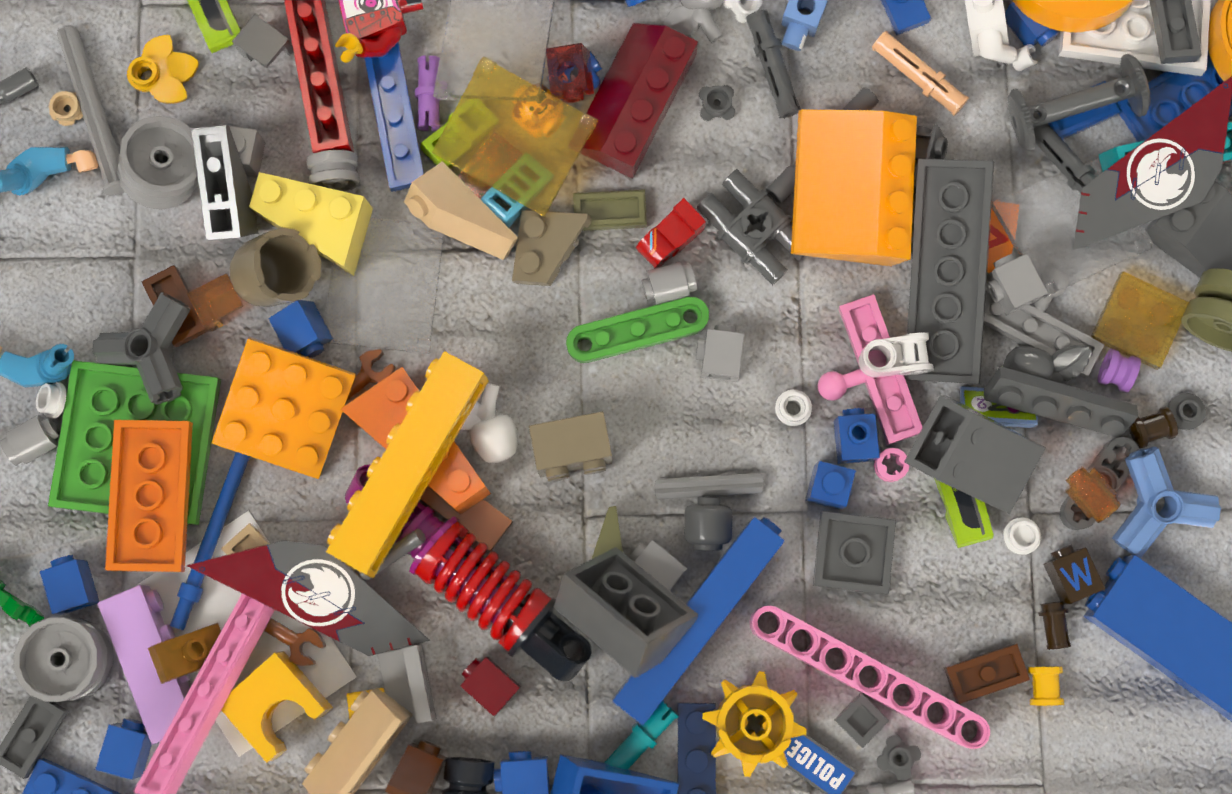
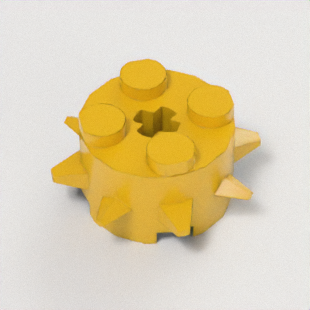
M758 671L751 685H743L739 688L726 679L723 680L721 685L725 698L720 702L718 710L704 712L702 715V719L716 726V733L720 739L711 752L713 757L731 753L741 760L743 773L746 777L752 775L758 763H767L772 760L782 768L787 767L788 762L784 751L790 745L791 738L806 735L807 732L806 728L793 722L794 715L790 706L797 697V692L792 690L778 694L776 691L768 689L764 671ZM751 714L755 717L760 714L763 718L759 723L762 729L758 733H755L752 729L747 732L745 729L748 725L746 718Z

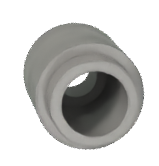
M676 262L647 270V278L641 280L646 300L653 299L655 305L689 297V293L697 291L696 279L690 263L682 265L681 262Z
M38 414L8 431L6 437L0 440V445L12 464L15 466L22 462L28 464L58 446L57 438L60 436V431L51 418L44 419Z

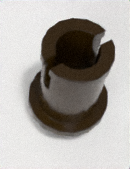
M1064 602L1041 604L1042 611L1038 612V614L1043 616L1047 649L1071 647L1065 613H1069V610L1064 608Z

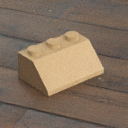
M378 687L371 690L370 693L364 690L352 704L350 709L355 713L347 724L341 721L327 738L332 744L324 755L318 752L304 769L309 775L302 785L309 794H355L413 714L386 693L380 691Z

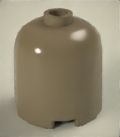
M278 228L247 241L234 253L230 262L229 277L234 290L242 300L253 306L273 307L306 298L313 289L315 281H318L321 277V260L314 244L309 245L302 236L298 235L299 231L289 228Z

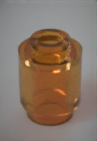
M1082 466L1065 480L1069 486L1064 491L1088 518L1093 517L1097 523L1105 520L1121 506V503L1116 498L1118 496L1116 491L1094 467L1086 470Z

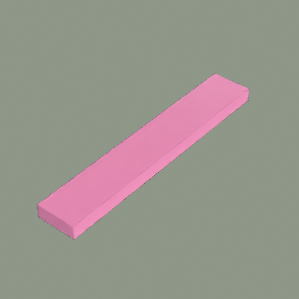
M241 594L133 792L137 794L177 793L275 611L274 609Z

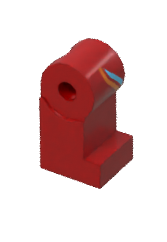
M683 198L656 227L640 240L636 249L654 268L661 267L704 231L706 220Z

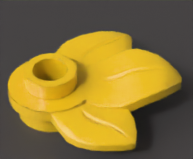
M161 35L152 38L145 44L142 56L135 58L130 63L127 70V78L136 90L150 92L159 102L165 104L181 103L188 98L182 84L194 76L198 69L199 61L191 55L173 52L171 36ZM152 71V76L149 79H141L143 72Z

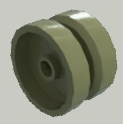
M1211 268L1203 271L1194 291L1197 298L1189 301L1181 322L1186 330L1200 340L1232 352V270Z

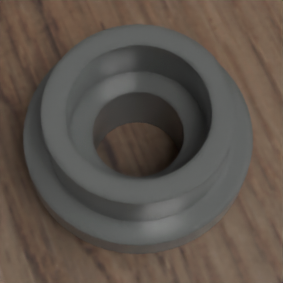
M1183 393L1177 395L1168 405L1179 429H1194L1200 426L1205 419V405L1194 394ZM1184 405H1189L1192 408L1193 415L1191 418L1184 415Z

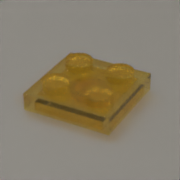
M1123 271L1118 275L1091 338L1109 348L1118 350L1128 357L1135 356L1140 358L1141 363L1158 370L1164 363L1189 302Z

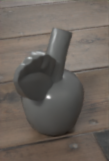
M1073 345L1064 347L1051 356L1040 348L1020 346L1015 347L1008 353L1003 367L1068 385L1065 381L1077 378L1084 371L1085 366L1089 363L1092 350L1088 346Z

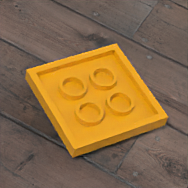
M248 337L212 444L319 479L343 412L341 408L346 404L356 374Z

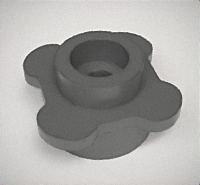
M728 85L704 86L699 91V98L702 100L703 106L700 111L701 118L705 121H711L713 118L732 119L735 115V108L732 107L733 88ZM714 101H720V105L715 106Z
M892 735L887 738V746L883 749L882 755L877 757V766L883 771L889 770L895 773L899 780L905 781L912 776L911 768L914 762L921 758V751L915 745L908 746L903 743L899 736ZM898 754L902 756V760L900 762L896 761L895 759L896 755Z

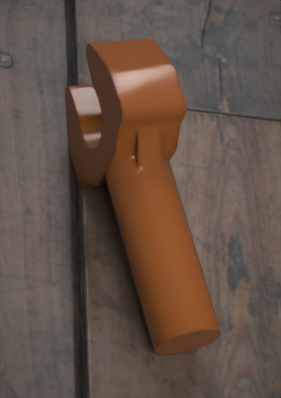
M381 349L366 351L359 357L362 363L361 370L354 378L347 401L367 384L379 383L395 372L396 367L393 364L386 366L381 372H374L372 370L373 364L384 355Z
M270 618L264 629V632L289 646L291 651L289 660L296 665L316 664L315 660L306 656L302 651V647L306 642H311L319 648L326 647L320 633L312 628H308L303 633H296Z

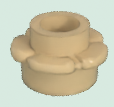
M61 91L53 95L49 102V113L53 120H58L62 126H71L75 124L76 120L83 118L76 93ZM70 106V111L65 112V107Z

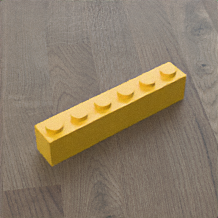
M445 351L440 359L435 358L429 365L425 374V378H427L426 383L420 392L415 391L410 397L406 406L408 413L401 425L396 424L390 431L386 443L389 444L381 458L376 457L367 471V477H369L362 491L357 490L353 494L347 506L349 513L342 525L338 523L327 539V544H329L326 550L327 553L373 579L489 382L484 372Z

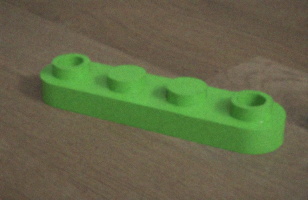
M685 297L579 325L573 328L567 336V351L575 361L590 363L696 335L706 327L709 319V310L706 304L699 298ZM686 312H693L696 314L697 320L694 323H687L683 315ZM581 340H589L592 347L588 351L580 350L578 343Z

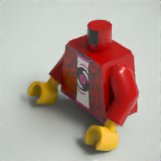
M338 0L346 33L341 35L335 47H345L348 49L340 56L341 61L348 63L355 55L360 58L385 56L400 41L401 36L407 33L403 14L423 10L422 0Z

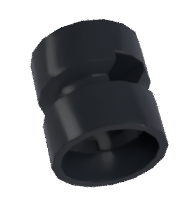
M446 757L444 780L449 783V787L444 789L442 794H490L486 790V786L493 783L495 761L467 757Z

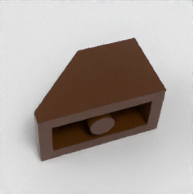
M421 739L418 745L415 743L409 744L385 792L389 794H432L446 760L445 756L439 754L441 747Z

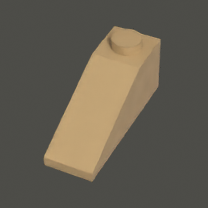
M443 161L411 183L404 203L408 206L410 212L415 217L420 218L429 228L502 260L508 257L518 237Z

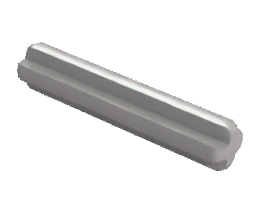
M761 473L657 479L654 484L656 499L661 500L700 496L760 494L764 491V479Z

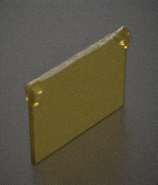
M483 56L432 153L545 217L586 141L596 127L598 120L573 108Z

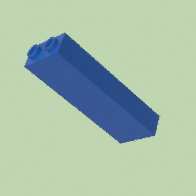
M754 517L747 523L686 602V605L698 614L694 624L662 663L636 678L630 675L612 698V702L641 725L646 723L785 542L779 536L782 530L765 517L760 521Z
M1136 555L1124 556L1123 559L1118 557L1106 572V576L1109 579L1104 585L1105 589L1089 596L1085 606L1089 609L1083 617L1232 722V623Z

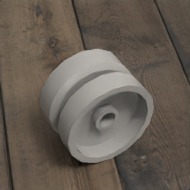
M154 116L143 118L129 127L121 141L117 175L121 188L133 201L146 208L164 210L177 207L191 197L198 184L192 131L189 126L175 118Z
M59 617L46 618L33 624L20 637L14 651L13 669L19 684L31 696L45 702L80 700L95 693L106 682L113 666V649L108 636L95 623L82 618Z

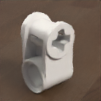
M912 333L871 341L859 356L860 369L865 375L876 378L893 375H916L933 371V364L928 361L926 341L929 340L928 333ZM872 350L881 351L886 357V365L883 367L872 365L868 358L869 352Z

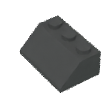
M617 547L564 573L554 604V608L635 678L662 663L698 617L694 610Z

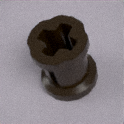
M1165 406L1160 408L1158 413L1142 418L1137 417L1129 427V431L1133 441L1141 449L1147 447L1148 442L1164 437L1168 439L1176 438L1178 426L1172 411Z

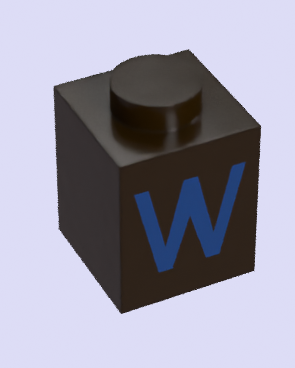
M1072 544L1052 552L1053 560L1043 564L1059 600L1063 601L1064 605L1072 604L1105 589L1086 547L1074 550Z

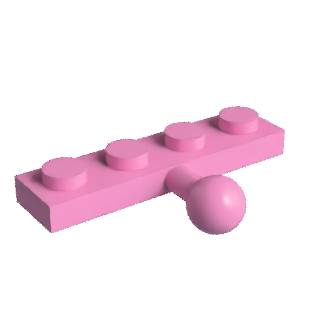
M874 294L841 305L838 308L858 365L859 356L866 345L876 339L890 338ZM872 350L869 352L868 358L872 365L876 367L886 365V357L881 351ZM861 369L844 375L831 371L820 377L818 391L823 398L830 401L843 397L848 388L863 383L866 384L887 445L919 435L923 427L904 375L876 378L869 377Z

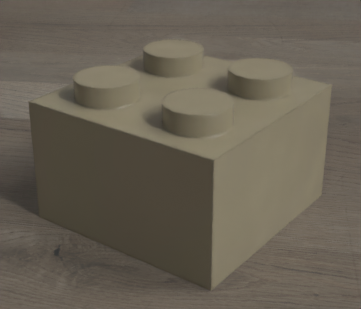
M604 411L529 425L537 472L540 478L546 477L548 482L570 478L569 472L582 469L584 470V475L601 473L606 471V465L612 464V453Z

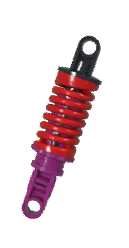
M370 464L363 465L357 469L345 493L347 505L353 494L357 490L362 491L369 479L367 471ZM418 501L395 541L397 543L416 529H420L426 537V541L408 553L414 559L409 572L413 575L416 574L426 584H434L435 591L437 593H445V599L448 602H456V608L460 612L467 611L468 619L471 621L479 620L478 626L481 630L491 628V638L499 640L498 643L508 651V655L511 657L523 650L555 679L559 681L572 680L590 659L592 649L586 638L575 632L553 613L556 599L549 597L540 588H534L529 592L532 587V582L529 579H524L517 585L516 583L521 578V573L518 570H512L506 576L505 574L510 569V564L503 560L495 567L494 564L498 561L499 555L494 551L490 552L486 558L483 557L488 550V546L484 542H480L475 548H472L471 546L475 542L476 536L469 532L456 516L444 523L438 517H435L433 509L430 507L426 508Z

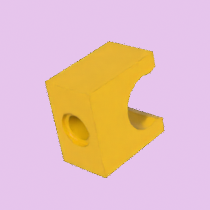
M285 652L273 653L230 692L221 709L266 763L277 759L287 750L285 743L277 738L272 728L274 710L281 702L290 700L298 703L304 708L307 716L313 719L324 717L333 708L299 667L290 662V657Z

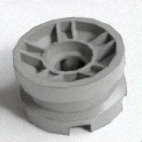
M328 150L317 152L307 157V168L311 171V175L308 178L309 184L330 189L342 188L343 192L357 188L360 185L359 174L355 172V168L358 166V156L356 153L346 150Z

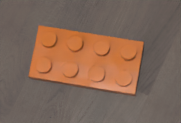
M114 420L106 571L185 572L192 422Z

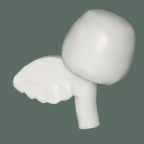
M487 383L483 391L481 404L476 402L461 430H470L472 446L482 460L488 463H498L511 458L517 452L518 433L511 417L504 414L495 415L496 400L500 386Z

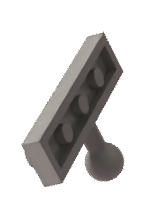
M1054 268L1043 271L1040 274V278L1048 293L1040 300L1034 302L1033 305H1028L1007 316L1000 302H995L991 298L986 286L985 326L1023 346L1045 350L1051 356L1056 351L1067 346H1088L1092 350V355L1089 358L1088 365L1085 366L1084 371L1079 376L1082 378L1089 376L1104 344L1045 313L1053 297L1060 296L1067 288V278L1062 271Z

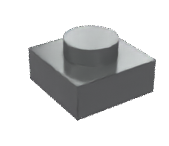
M862 693L834 719L862 748L889 722Z

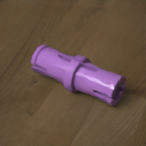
M429 55V62L426 61V56L418 57V87L415 88V98L418 99L417 129L429 132V126H432V131H437L440 128L439 100L443 99V90L439 87L441 59Z

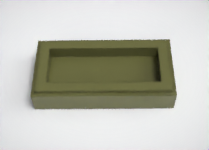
M645 190L573 193L574 213H585L592 217L589 227H584L582 231L647 228Z

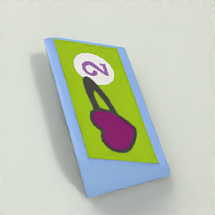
M960 387V403L1004 426L1033 428L1038 425V415L985 401L984 388Z

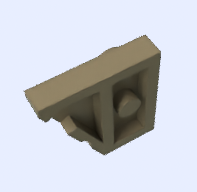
M521 210L512 281L516 284L551 286L560 272L561 264L568 260L575 249L573 244L584 227L588 228L591 224L592 217L585 213Z

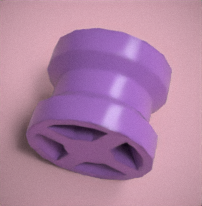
M1109 349L1099 369L1098 383L1103 385L1111 383L1117 385L1120 391L1129 392L1138 376L1141 359L1135 356L1126 358L1121 356L1118 350Z

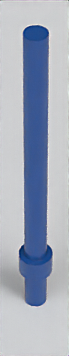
M239 452L235 453L194 563L212 558L250 456ZM192 568L186 583L182 582L177 594L180 599L170 623L171 627L183 631L194 603H199L204 590L200 587L205 575Z

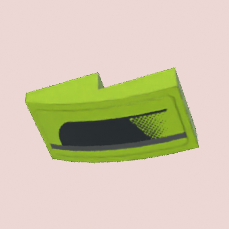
M188 0L210 52L213 54L233 45V39L241 30L228 1Z
M934 479L946 508L945 518L957 548L993 539L994 535L985 502Z

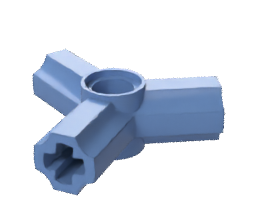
M1159 448L1140 449L1130 453L1125 458L1138 497L1137 506L1112 537L1115 543L1124 550L1141 559L1167 524L1178 523L1213 528L1215 523L1219 521L1221 512L1219 497L1174 490ZM1164 497V507L1161 511L1157 512V501Z

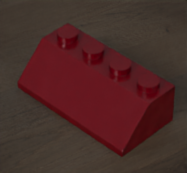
M633 23L570 142L569 148L633 179L696 57L698 41L667 26Z

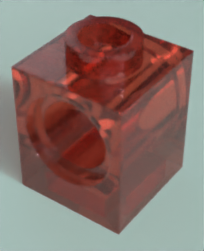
M582 43L546 48L550 92L558 99H562L564 103L583 101L584 95L594 94L590 51ZM569 67H577L578 75L576 79L570 83H564L563 74L565 70Z

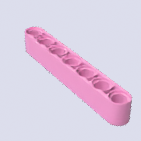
M762 606L751 614L749 620L750 629L759 639L953 743L970 749H979L989 740L990 727L987 721L978 714L774 606ZM764 612L772 613L777 619V627L770 634L763 633L758 627L759 616ZM798 630H804L810 637L809 647L802 652L797 651L791 641L792 635ZM831 648H838L843 654V663L837 669H831L825 662L826 653ZM865 666H871L877 674L876 682L870 687H864L859 680V673ZM900 684H905L910 690V698L903 705H898L893 699V691ZM934 702L940 703L944 712L942 719L937 723H932L927 717L928 707ZM968 720H972L977 726V734L970 741L964 740L961 735L962 725Z

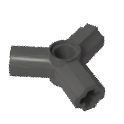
M161 292L141 328L133 329L130 332L100 333L99 337L93 340L92 353L95 355L97 363L117 366L136 365L151 403L161 404L175 400L181 396L183 387L171 359L174 351L172 341L191 309L184 302Z

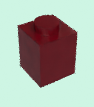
M485 657L482 662L475 658L461 674L466 680L460 686L493 717L500 712L521 688L515 680L489 657Z

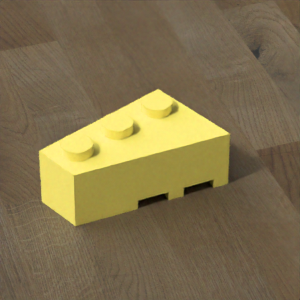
M259 172L249 207L259 217L276 228H289L299 231L298 235L302 236L309 245L314 244L319 255L354 276L373 211V207L366 198L361 195Z

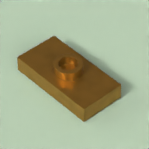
M218 623L154 644L148 648L161 684L201 669L221 633Z

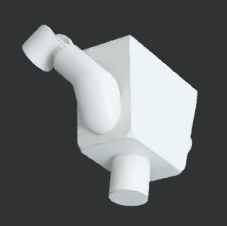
M965 0L974 57L982 56L985 59L1006 64L1012 63L1017 71H1023L1038 63L1030 56L1031 53L1036 51L1032 44L1017 50L1015 47L1009 46L1003 0Z

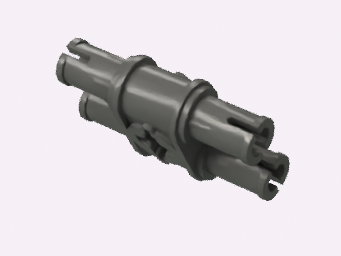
M736 169L724 180L722 185L744 206L743 211L739 215H733L712 193L707 195L698 204L696 209L718 230L716 233L720 241L724 240L742 258L740 261L743 264L746 263L748 265L751 263L773 286L786 274L788 269L766 249L767 242L770 239H777L791 253V223L793 219L790 214L786 215L768 197L769 193L763 189L759 191ZM764 220L760 231L756 229L746 234L749 224L754 225ZM792 254L797 261L804 257L803 255Z

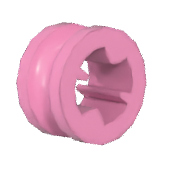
M898 448L885 449L879 453L880 458L874 461L876 475L885 482L898 481L909 470V465L904 462L907 455ZM890 455L895 456L896 464L901 466L899 472L897 470L892 472L893 475L886 473L887 466L882 464L884 458L886 460L891 458Z

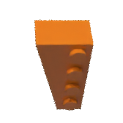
M401 367L342 407L341 410L378 444L387 449L389 444L386 443L390 431L396 424L401 425L408 413L406 411L407 403L415 391H419V389L404 368ZM454 441L428 487L461 515L491 493Z

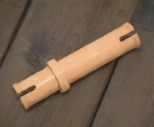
M887 30L873 44L872 50L878 52L900 72L921 87L923 95L927 98L932 96L948 109L953 116L968 101L969 97L967 95L965 96L945 80L946 75L943 72L939 71L937 73L913 52L892 37Z

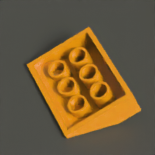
M801 109L798 111L791 254L890 267L911 260L917 116L875 110Z

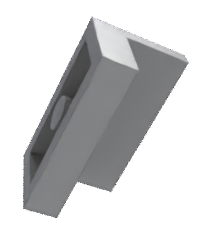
M414 645L377 654L385 693L413 714L406 725L437 719L423 646Z

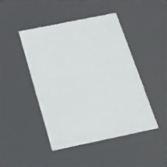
M249 510L223 527L211 559L226 555L221 548L249 523L253 524L267 540ZM201 543L186 552L185 572H156L138 584L150 586L151 591L155 589L158 592L164 607L160 614L165 625H170L180 599L177 596L182 582L186 583L191 568L186 565L194 563ZM205 575L200 587L204 590L199 603H194L184 631L171 627L175 636L178 637L216 623L219 624L222 631L242 593ZM276 610L271 616L272 619L296 633H303L308 628H311ZM263 631L233 689L273 653L285 652L290 657L291 651L289 646ZM319 632L326 644L325 648L314 646L311 642H306L302 647L303 653L315 660L316 664L297 666L319 692L327 698L357 676L333 639ZM199 671L190 674V682L192 684ZM290 700L281 702L274 710L272 716L274 733L305 713L304 708ZM220 711L215 721L238 757H240L253 747L226 715Z

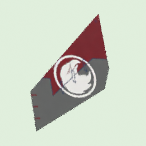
M1232 76L1082 187L1073 250L1203 202L1222 169L1232 98Z
M282 540L186 565L367 656L430 641L346 564L327 553L326 550L328 548L322 544Z

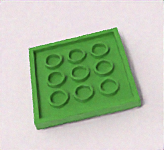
M73 360L48 506L109 514L114 420L190 421L193 423L187 524L199 525L221 379L177 373L183 387L181 396L173 401L154 404L149 399L138 368Z

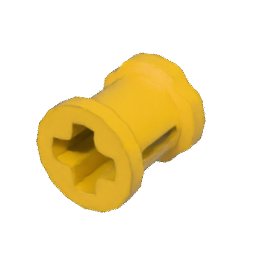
M1062 666L1028 667V673L1032 674L1033 698L1029 699L1030 705H1065L1064 699L1060 697L1059 674L1063 672Z

